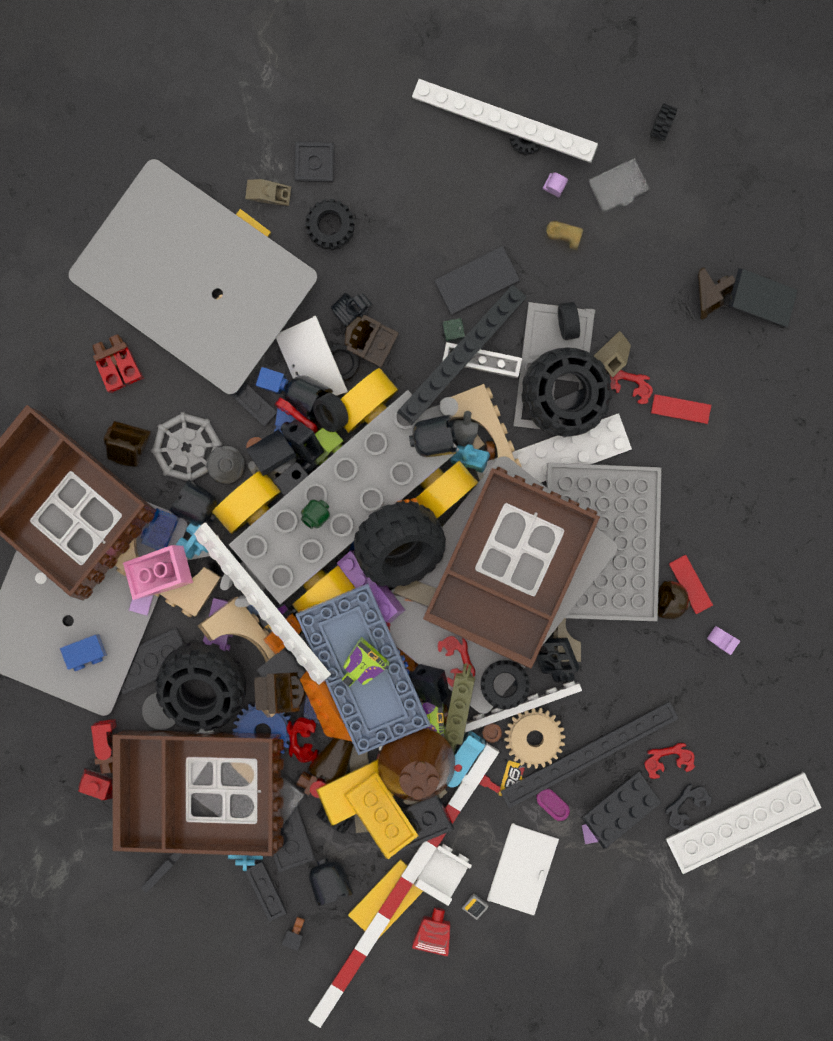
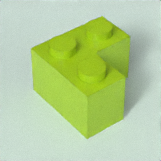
M322 428L315 434L324 450L316 459L319 466L328 459L330 454L338 451L343 446L342 444L345 443L336 431L328 432Z

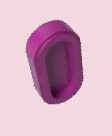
M547 788L537 793L536 799L538 804L555 820L563 821L569 816L570 809L568 805L554 791Z

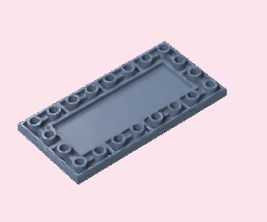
M369 583L295 614L311 651L331 674L325 682L358 755L431 726ZM363 637L389 661V667L367 684L362 685L356 680L349 687L342 681V677L348 672L344 669L343 665L359 639Z

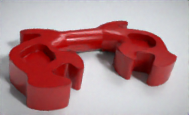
M620 370L613 378L610 376L611 390L615 389L616 393H619L621 385L618 383V380L624 379L635 382L639 387L633 390L632 396L639 395L641 397L637 401L638 404L648 403V398L651 396L653 389L644 380H649L650 377L643 374L627 373L623 370Z
M279 398L275 403L278 409L284 411L288 416H293L315 434L319 431L314 423L297 411L288 401L286 402L284 399Z
M449 636L443 641H439L438 651L441 652L444 647L448 651L445 656H451L454 654V650H458L463 664H467V669L469 664L472 666L471 673L474 677L475 668L470 661L467 641L462 638L463 643L461 645L454 636ZM458 668L450 671V673H454V679L447 677V682L451 687L454 686L456 673L463 672Z
M300 717L296 719L294 726H292L291 721H289L286 727L290 740L289 756L292 757L294 753L296 758L302 763L313 762L318 756V750L316 749L312 752L313 745L308 743L300 747L297 743V733H300L302 737H310L311 732H315V722Z
M677 743L672 747L663 749H650L647 753L653 755L644 762V766L649 773L648 776L653 779L659 778L660 776L655 772L659 769L664 772V765L658 759L671 754L679 755V758L676 759V764L679 768H681L682 764L687 765L684 768L686 772L693 770L695 767L693 752L681 749L686 746L685 743Z

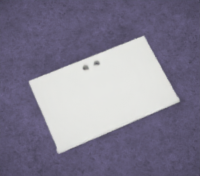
M316 316L277 335L276 340L293 379L300 375H306L333 390L332 394L336 396L348 392Z
M512 823L487 901L534 915L559 839Z

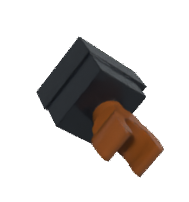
M297 917L293 930H288L284 937L283 946L298 951L303 937L299 933L304 919Z

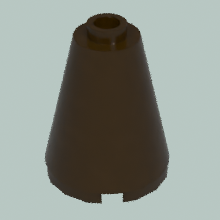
M333 738L309 765L308 771L318 778L321 777L327 783L346 775L354 746L353 742Z

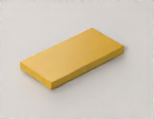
M378 759L316 789L331 825H335L357 814L345 797V794L374 772H377L379 775Z
M374 772L345 794V797L386 859L392 857L418 837V834L377 772Z
M402 859L387 872L348 914L364 931H366L408 866ZM413 884L381 935L417 899L423 890Z

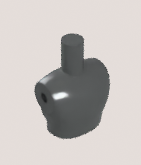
M470 411L464 412L463 420H455L454 422L457 439L455 442L457 444L472 445L477 437L479 424L471 421L472 413Z

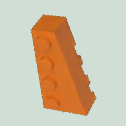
M306 671L300 678V681L323 728L324 734L328 737L352 741L326 682L323 681L318 685L316 681L310 678L309 673Z

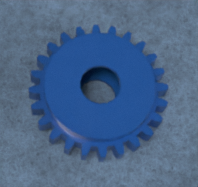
M248 704V710L242 709L243 715H237L240 720L234 721L237 728H233V732L256 733V726L264 723L271 728V734H281L284 747L289 748L290 745L287 741L290 740L286 727L291 717L290 715L285 716V713H276L273 717H267L263 711L257 710L256 706L253 707L252 704Z

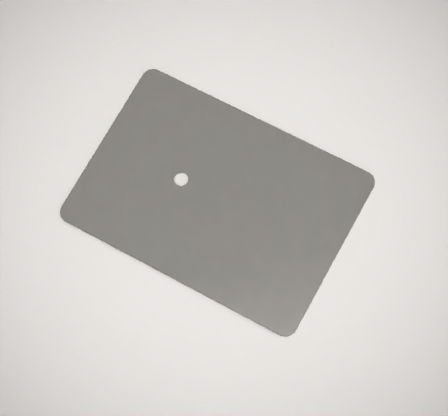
M152 159L145 164L69 271V279L227 394H234L242 386L317 281V273L314 269L162 162ZM217 288L223 291L222 298L218 300L212 297L213 290Z
M498 458L442 527L446 538L443 558L440 563L436 564V568L431 573L426 574L418 582L434 588L438 587L492 468H503L508 471L507 475L514 477L518 475L526 479L525 483L531 486L533 483L544 487L543 491L549 494L551 491L510 458ZM515 512L505 515L495 535V541L515 549L526 526L523 516ZM538 526L531 533L528 545L544 553H549L555 541V534L547 526ZM597 527L591 536L543 644L617 552L616 543ZM489 549L482 563V569L498 577H503L511 558L495 549ZM523 553L511 577V582L527 590H532L541 573L544 562L532 555ZM394 595L405 609L400 616L390 623V633L396 646L419 665L423 664L445 670L446 678L454 679V673H450L452 669L458 668L460 671H463L464 664L460 652L454 650L453 655L445 656L448 651L443 647L442 651L439 652L437 646L439 641H443L449 636H454L462 645L463 637L424 620L423 617L428 609L427 606L413 601H405V598ZM465 639L468 644L470 661L475 668V683L470 706L479 713H488L493 706L485 700L480 686L481 677L485 669L496 661L513 660ZM509 673L499 674L493 683L495 692L503 696L515 681L514 676ZM448 684V688L453 691V687Z
M70 479L58 496L70 508H74L86 494V489L74 479ZM92 498L80 514L84 520L98 531L110 528L114 518L112 512L97 498ZM53 503L47 507L38 519L39 523L58 539L62 538L73 524V520ZM149 503L157 511L154 514L153 520L148 524L146 523L142 528L141 535L137 538L136 545L139 557L171 545H176L178 540L183 538L187 521L166 509ZM80 528L70 539L67 546L75 554L83 556L92 550L93 539L90 534ZM16 551L0 590V674L99 715H108L113 710L158 597L153 596L148 616L129 611L132 596L127 576L117 571L118 567L114 566L107 571L105 579L94 587L92 595L82 601L70 597L48 577L45 583L38 584L35 576L41 571L21 553ZM66 615H70L74 619L73 625L69 627L63 624V618ZM99 634L107 656L102 657L103 661L92 665V662L84 664L85 668L75 672L74 669L68 670L60 648Z

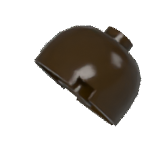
M665 581L662 583L658 590V597H660L658 617L671 620L677 619L690 607L688 592L683 585L677 582Z

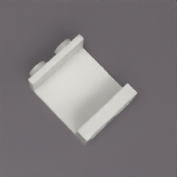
M443 844L442 846L438 845L416 879L414 886L449 906L452 901V894L467 868L470 869L472 865L468 863V858L461 854L457 857L451 853L453 849Z

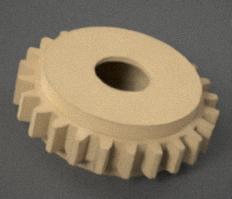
M533 708L531 712L527 710L524 711V714L519 713L517 719L512 716L513 724L507 723L510 730H505V733L509 735V737L504 738V741L509 742L506 745V749L511 748L509 755L515 754L514 761L520 759L521 766L527 763V768H530L531 764H534L535 769H537L538 764H541L544 768L545 762L548 761V763L552 764L551 758L558 759L556 753H562L559 747L565 746V743L561 741V739L565 738V735L560 734V732L564 728L558 727L561 723L560 720L554 721L556 716L552 715L550 717L549 710L542 713V708H539L538 712H535V708ZM533 730L540 731L543 735V739L538 745H531L527 742V735Z

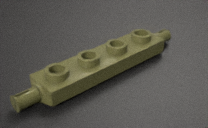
M464 664L463 672L456 673L444 738L449 742L454 753L456 752V745H462L475 683V677L470 675L472 668L470 664L468 669L467 664Z

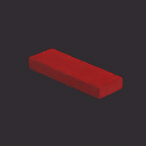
M654 394L651 414L708 424L711 405Z
M686 555L668 563L678 583L687 590L690 605L695 614L713 606Z

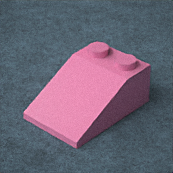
M171 545L123 563L133 600L193 583L183 546Z

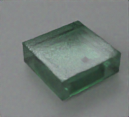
M462 318L443 321L446 341L465 337Z

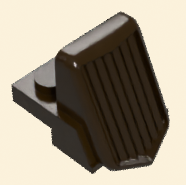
M704 267L699 270L697 277L699 279L701 320H704L710 313L725 305L723 297L731 293L734 287L735 278L733 275L722 277L717 281L718 284L715 285Z
M363 315V317H357L346 327L344 343L348 351L382 368L399 333Z
M114 421L112 426H109L103 439L104 445H106L107 459L121 465L137 467L140 462V456L150 438L151 431Z
M298 672L267 674V677H257L254 680L255 706L257 710H268L269 714L300 711L299 707L302 705L306 692L303 689Z

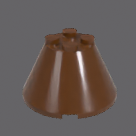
M430 728L421 729L382 746L379 753L378 772L380 778L392 794L404 800L423 801L440 794L449 785L454 775L455 756L451 745L444 736Z

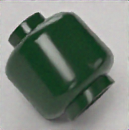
M310 500L301 510V521L310 529L322 527L330 518L329 505L323 500Z

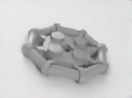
M184 411L157 426L158 431L151 453L156 458L165 477L170 476L183 481H188L189 479L194 481L208 473L206 466L193 473L191 467L200 462L207 465V461L204 459L207 447H213V451L215 448L223 446L210 423L211 420L186 414ZM182 422V428L176 432L171 433L168 430ZM186 422L197 424L201 427L198 431L187 428ZM204 429L212 443H206L201 433ZM166 433L170 436L167 447L161 448ZM185 442L192 445L189 453L182 451L183 443ZM161 452H167L170 456L172 463L169 466ZM175 465L187 467V473L173 470Z

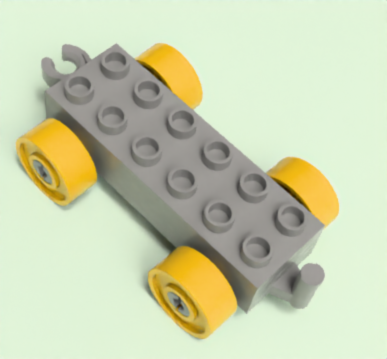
M378 368L340 399L348 412V423L344 426L348 433L352 432L364 421L368 425L272 508H269L267 505L281 491L267 474L263 476L260 471L227 496L212 513L231 534L239 530L247 522L250 525L229 546L241 558L243 562L240 565L262 591L267 589L281 604L303 586L307 592L292 604L298 612L355 589V586L338 565L328 574L322 568L355 541V533L359 531V526L369 518L370 514L388 504H396L397 501L404 499L420 485L424 491L416 497L418 504L429 508L438 518L471 490L478 481L460 460L445 473L440 469L455 454L422 457L416 452L415 447L410 446L409 436L413 435V427L417 422L444 415L454 416L458 411V403L454 398L446 397L440 401V405L426 409L414 424L411 425L397 411L412 394L407 390L389 407H386L385 403L398 392V389L385 373ZM313 499L325 501L329 505L328 510L330 512V518L322 527L317 529H310L301 521V510ZM224 574L220 588L227 590L233 585V581L228 575ZM245 595L235 600L237 607L251 605L248 603Z

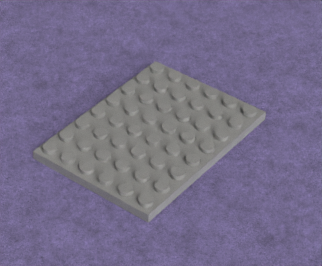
M547 463L546 488L560 494L562 500L568 502L571 499L580 504L579 507L584 510L588 507L597 511L600 519L596 527L617 545L616 554L565 618L657 621L661 468Z

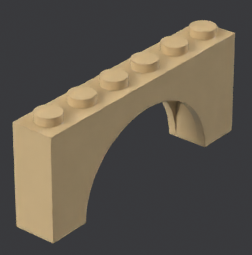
M482 384L452 396L451 398H454L458 403V411L450 420L463 419L464 412L470 411L472 413L471 421L481 425L492 437L496 445L498 458L508 457L521 467L519 459H514L512 452L515 449L511 440L507 442L505 434L508 433L504 423L500 424L498 416H501L497 405L493 406L490 400L493 398L490 388H485V385Z
M137 538L133 539L129 544L130 548L128 551L121 554L117 559L118 562L115 565L118 567L117 571L126 576L123 563L139 557L136 545ZM203 567L192 578L193 583L155 594V596L159 597V595L167 598L165 602L173 607L178 605L182 608V613L190 618L192 615L196 617L222 577L207 567Z
M238 596L232 598L198 625L209 641L222 635H237L253 643L263 655L265 662L276 655L263 640L269 632L265 628L262 629L258 624L260 621L254 613L251 614L247 607H237L235 605V600ZM262 710L267 717L275 715L269 714L268 710Z

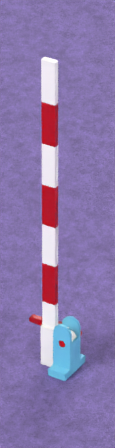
M468 731L465 734L462 745H459L454 753L455 771L448 786L456 787L459 785V787L445 807L452 824L478 784L488 787L496 793H499L501 790L500 786L492 782L485 775L497 757L499 750L488 743L485 745V739L472 731ZM446 833L421 844L308 1021L321 1028Z

